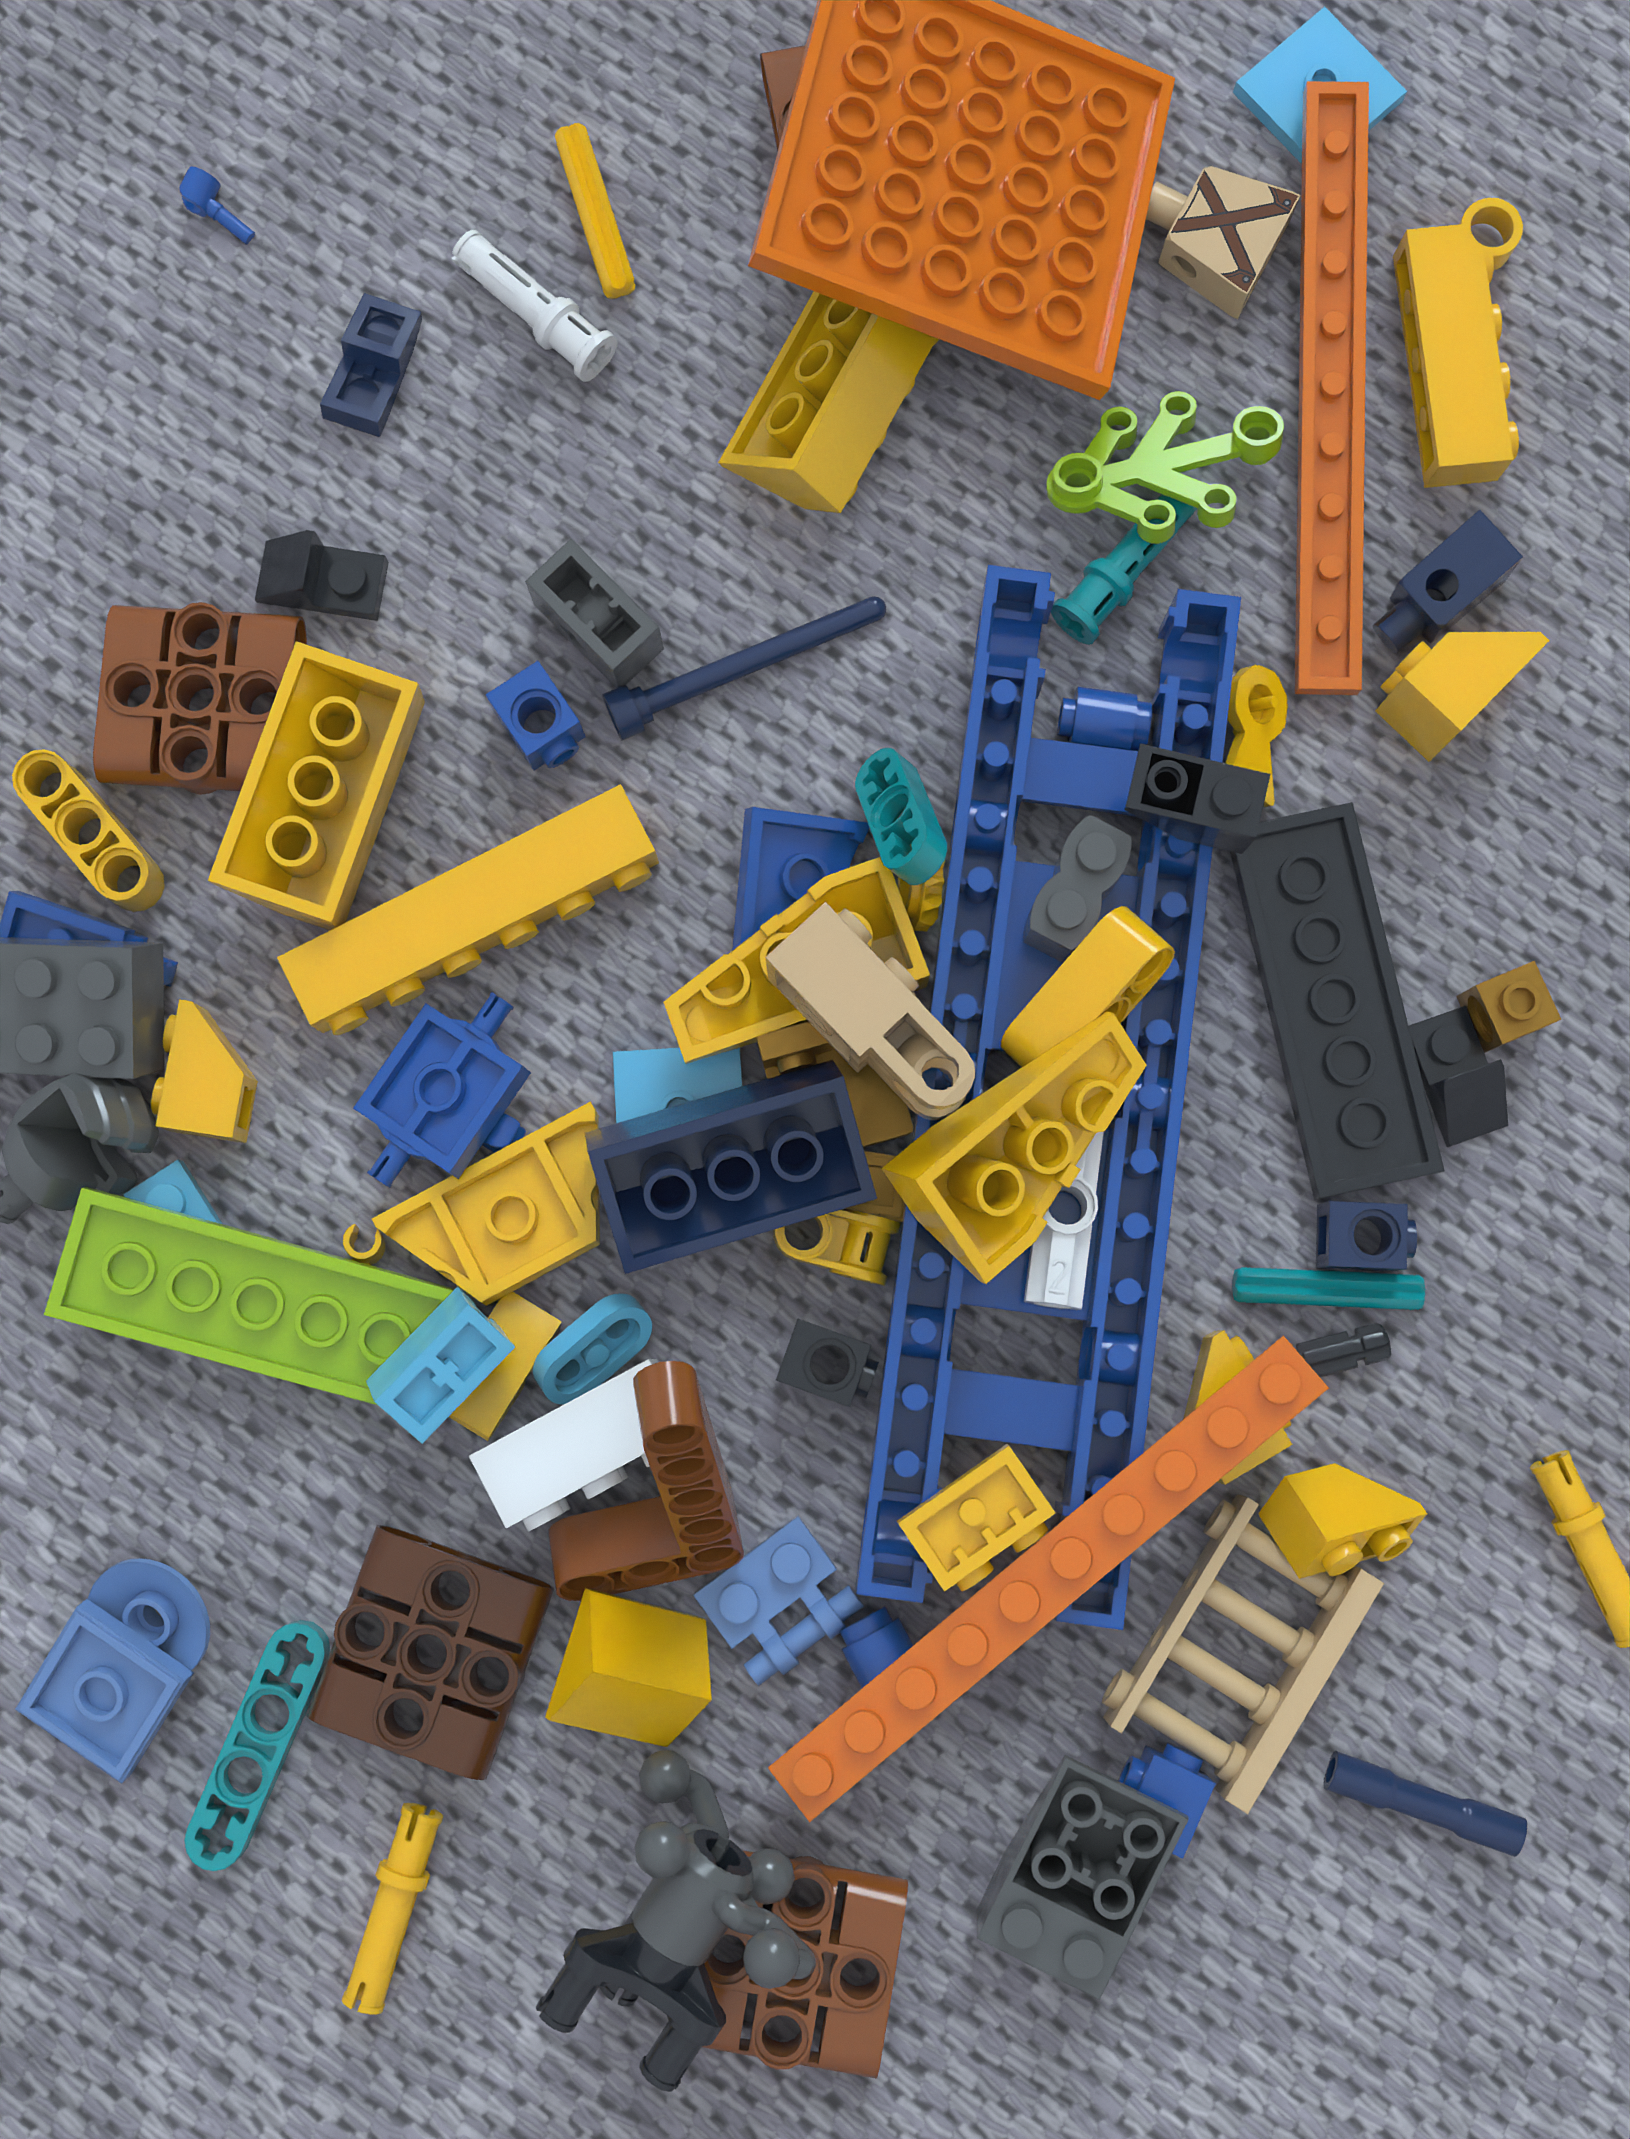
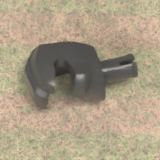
M72 1073L51 1082L28 1098L18 1108L9 1123L2 1148L6 1170L9 1174L0 1181V1222L5 1224L15 1222L33 1203L56 1211L72 1210L77 1205L80 1191L83 1187L98 1188L111 1194H124L131 1190L138 1181L137 1174L133 1167L117 1151V1146L129 1149L131 1153H151L159 1136L151 1105L142 1097L140 1089L131 1082L121 1078L87 1077L78 1073Z

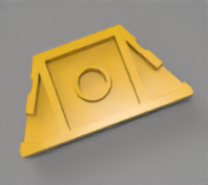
M590 1101L467 1167L459 1179L452 1175L372 1218V1221L377 1229L487 1306L600 1245L599 1188L587 1152L585 1132L599 1129V1115Z

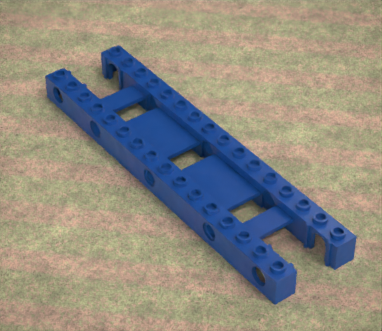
M988 565L982 592L929 1012L966 1049L974 1062L975 1079L959 1108L983 1093L989 1053L991 1050L1004 1051L1000 1046L1001 1039L1009 1025L1063 964L1024 943V927L1028 914L1042 887L1053 877L1055 866L1015 861L1017 845H1014V838L1021 802L1135 816L1124 809L1138 751L1031 738L1035 700L1039 697L1046 669L1039 668L1040 659L1037 658L1042 624L1048 623L1055 599V592L1049 591L1051 573ZM1183 589L1177 590L1158 632V639H1164L1158 689L1151 701L1152 714H1155L1151 746L1223 762L1241 597ZM1142 820L1136 876L1122 874L1112 891L1102 901L1097 923L1115 908L1121 906L1128 907L1174 948L1175 954L1163 976L1121 1022L1122 1027L1147 1066L1108 1128L1103 1132L1096 1189L1098 1210L1092 1222L1082 1309H1058L1024 1302L1031 1246L987 1284L980 1282L916 1220L907 1205L904 1204L855 1585L856 1594L923 1603L925 1583L932 1584L933 1574L907 1538L897 1520L943 1489L938 1485L944 1434L1067 1450L1062 1502L1055 1501L1054 1511L1060 1514V1522L1144 1452L1213 847L1179 840ZM930 1068L922 1073V1078L931 1089L945 1090L951 1087V1080L948 1075L941 1072L938 1068ZM916 1114L912 1143L930 1127L944 1118L929 1120ZM1062 1191L1058 1193L1049 1207V1212L1059 1223L1065 1225L1074 1224L1080 1219L1081 1205L1074 1195ZM960 1304L1083 1320L1076 1385L952 1369L953 1362H950L955 1315L956 1311L960 1309ZM1132 1553L1054 1619L1059 1622L1123 1630Z

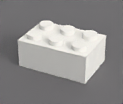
M648 1359L469 1455L505 1528L521 1520L528 1532L571 1509L565 1498L569 1494L582 1488L588 1500L627 1479L628 1475L623 1465L640 1456L646 1467L650 1466L642 1444L633 1378L638 1371L658 1363L657 1359Z

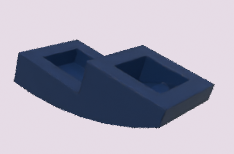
M366 293L363 294L341 339L343 357L320 402L323 419L377 437L381 436L413 354L422 322L421 311Z

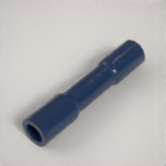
M1334 1751L1331 1755L1323 1782L1325 1790L1378 1809L1387 1808L1450 1830L1460 1838L1516 1857L1523 1848L1527 1835V1820L1524 1817L1473 1799H1460L1401 1778L1389 1769L1338 1751Z

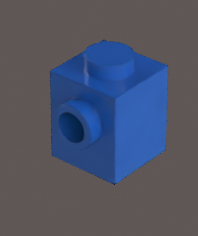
M1167 1742L1163 1753L1146 1745L1140 1759L1134 1756L1129 1757L1118 1781L1188 1815L1189 1820L1172 1854L1183 1859L1216 1783L1206 1773L1200 1771L1204 1760L1195 1754Z

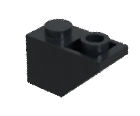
M1140 744L1124 810L1179 840L1243 854L1257 837L1271 774Z

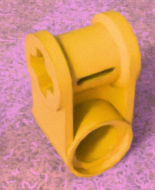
M848 1209L831 1212L814 1218L820 1227V1239L809 1250H798L792 1247L785 1237V1226L773 1230L776 1247L784 1256L794 1261L830 1269V1273L885 1286L887 1276L882 1270L891 1235L899 1232L900 1223ZM868 1233L870 1237H869V1241H868V1245H867V1249H866L864 1261H863V1263H862V1262L860 1261V1257H861V1253H862V1249H863L865 1237H866V1234Z

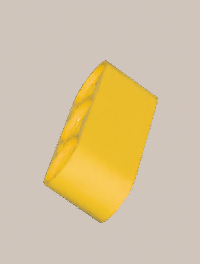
M42 749L33 750L23 755L15 764L12 773L13 787L16 793L94 888L105 898L128 911H145L154 906L161 898L165 887L164 875L155 861L85 777L55 752ZM61 772L59 788L55 793L47 797H41L40 787L45 778L53 773ZM100 819L101 829L99 835L92 842L80 845L78 835L83 825L90 820ZM138 865L140 867L138 883L127 892H119L117 886L119 875L126 868Z
M1121 906L1115 908L1097 923L1013 1020L1001 1039V1048L1018 1065L1023 1067L1106 1012L1114 1013L1121 1024L1169 968L1174 958V948L1128 907Z

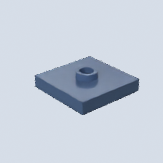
M86 1599L75 1608L15 1710L122 1784L130 1777L194 1672L92 1601Z

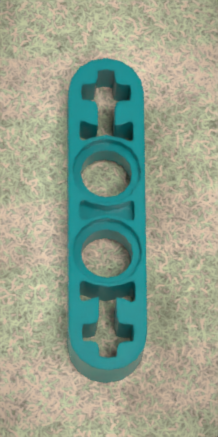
M305 1620L290 1622L275 1631L266 1645L186 1831L184 1840L186 1853L191 1861L201 1869L209 1871L226 1869L242 1857L250 1844L330 1654L329 1638L324 1630L314 1622ZM303 1634L308 1638L306 1649L314 1654L313 1662L305 1660L300 1663L293 1673L290 1683L303 1684L302 1691L299 1693L287 1683L268 1681L267 1676L270 1671L277 1677L284 1674L291 1654L287 1650L282 1649L283 1642H292ZM263 1695H277L286 1702L289 1709V1719L282 1730L269 1731L261 1727L257 1722L255 1708ZM249 1757L259 1764L263 1777L257 1791L242 1793L233 1788L229 1782L228 1771L230 1764L235 1758ZM215 1796L228 1806L249 1809L247 1817L240 1811L231 1817L225 1836L234 1842L233 1847L225 1846L217 1854H213L208 1850L211 1839L202 1834L203 1829H211L219 1823L227 1805L214 1804Z

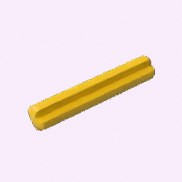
M581 123L561 127L555 133L556 145L604 295L609 299L629 295L635 290L634 276L587 129Z

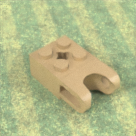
M825 902L765 957L768 979L857 1073L868 1064L913 1112L924 1119L939 1120L949 1116L959 1109L972 1087L975 1079L973 1060L966 1049L916 997L914 991L919 985L907 969L893 957L884 963L868 945L872 935L861 921L846 908L837 914ZM930 1068H938L941 1072L948 1075L951 1080V1087L945 1090L931 1089L922 1078V1073Z

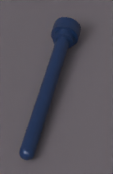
M869 597L642 691L640 686L629 690L626 685L602 694L605 706L619 738L623 741L644 732V725L654 721L652 714L881 620L886 614V604L879 597Z

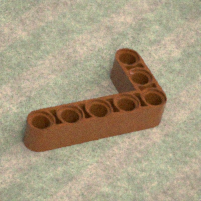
M680 1361L658 1362L643 1368L634 1376L633 1388L642 1444L660 1496L569 1516L552 1524L548 1529L556 1594L560 1598L568 1601H581L585 1588L612 1595L722 1571L731 1568L743 1559L744 1550L733 1492L699 1380L692 1365Z

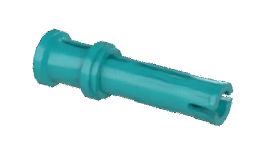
M1161 494L1157 499L1167 501L1176 511L1175 532L1173 536L1163 543L1153 544L1146 542L1139 536L1137 524L1135 523L1105 559L1097 558L1087 564L1083 571L1084 579L1066 599L1060 598L1054 602L1051 615L1061 629L1080 643L1086 645L1093 644L1100 635L1099 626L1117 606L1122 607L1128 604L1133 597V583L1197 510L1196 507ZM1151 519L1148 522L1157 525L1162 524L1165 521L1161 519Z

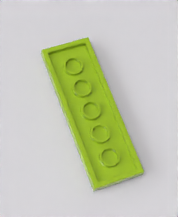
M83 1187L80 1191L44 1315L377 1405L372 1398L366 1380L453 1292L454 1288L97 1189Z

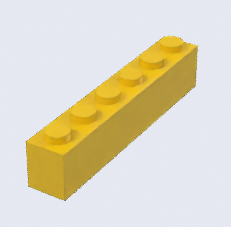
M620 784L278 956L277 959L309 1024L321 1033L331 1030L333 1035H341L364 1024L369 1019L366 1011L386 1001H389L390 1005L394 1007L420 996L425 991L423 982L443 972H446L448 978H452L474 969L482 962L479 954L501 943L505 949H511L524 944L539 933L536 925L558 914L561 920H569L585 913L595 905L593 896L613 886H616L618 892H623L642 884L652 876L649 868L659 864L658 857Z

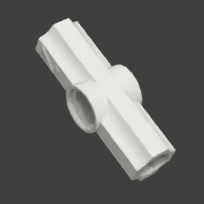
M1103 1132L1095 1134L1078 1161L1076 1167L1081 1170L1070 1188L1062 1187L1059 1191L1071 1193L1078 1199L1081 1205L1079 1221L1068 1225L1059 1223L1051 1216L1049 1209L1043 1217L1048 1223L1030 1248L1024 1296L1025 1303L1058 1309H1082L1092 1222L1098 1210L1096 1189Z

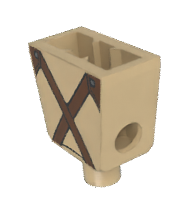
M1212 166L1203 168L1189 196L1156 181L1152 187L1146 220L1169 231L1159 258V264L1225 313L1238 319L1284 234L1301 195Z

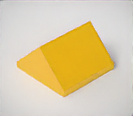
M585 1588L545 1718L556 1723L668 1747L712 1700L706 1619Z

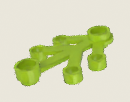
M1182 391L1171 392L1161 399L1159 415L1130 459L1108 464L1115 450L1130 447L1137 438L1138 419L1136 414L1126 407H1113L1106 410L1101 416L1100 430L1084 453H1071L1057 461L1047 477V496L1056 508L1064 512L1080 514L1099 508L1136 523L1137 532L1144 541L1153 544L1166 542L1175 532L1176 511L1167 501L1159 499L1145 501L1119 489L1138 484L1196 507L1197 516L1201 523L1208 527L1221 528L1231 523L1234 519L1236 509L1235 492L1226 485H1209L1180 472L1238 457L1250 465L1267 463L1281 449L1284 430L1283 419L1271 408L1264 406L1249 407L1242 410L1236 416L1232 433L1168 449L1176 435L1187 433L1194 427L1197 403L1192 395ZM1181 410L1185 412V414L1174 415L1171 414L1170 411ZM1121 425L1126 427V429L1117 431L1111 429V427ZM1212 503H1220L1223 504L1225 507L1215 509L1211 508L1208 505ZM1151 519H1161L1165 522L1155 525L1148 521Z

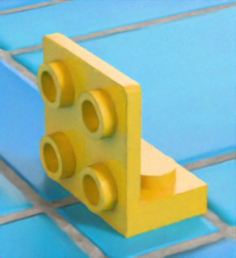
M1006 1444L897 1520V1523L944 1592L955 1584L961 1591H965L980 1582L994 1570L989 1560L1004 1549L1012 1546L1015 1552L1018 1553L1042 1538L1049 1531L1044 1521L1056 1513L1011 1447Z

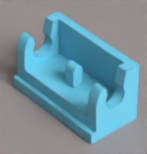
M457 1286L366 1380L374 1402L423 1444L515 1348V1345L508 1339L502 1328L492 1318L488 1319L476 1307L473 1300Z

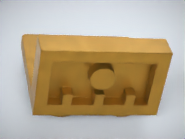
M809 1021L756 1037L767 1079L834 1060L844 1076L863 1148L912 1133L913 1124L905 1102L868 1064L857 1073Z

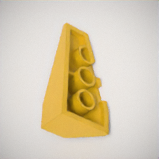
M881 857L823 877L810 887L805 895L779 915L776 914L760 926V930L733 951L721 956L663 1001L685 1064L756 1043V1037L808 1022L768 979L765 957L825 902L837 914L844 908L853 913L872 935V939L868 942L871 950L884 963L891 957L901 963L917 981L919 987L915 991L927 987L930 977L929 970L893 873L884 866Z
M1106 1012L930 1127L887 1163L882 1170L916 1220L980 1282L987 1284L1036 1242L1048 1223L1043 1219L1047 1210L1062 1187L1070 1188L1081 1170L1076 1165L1097 1132L1106 1131L1147 1065L1115 1014Z

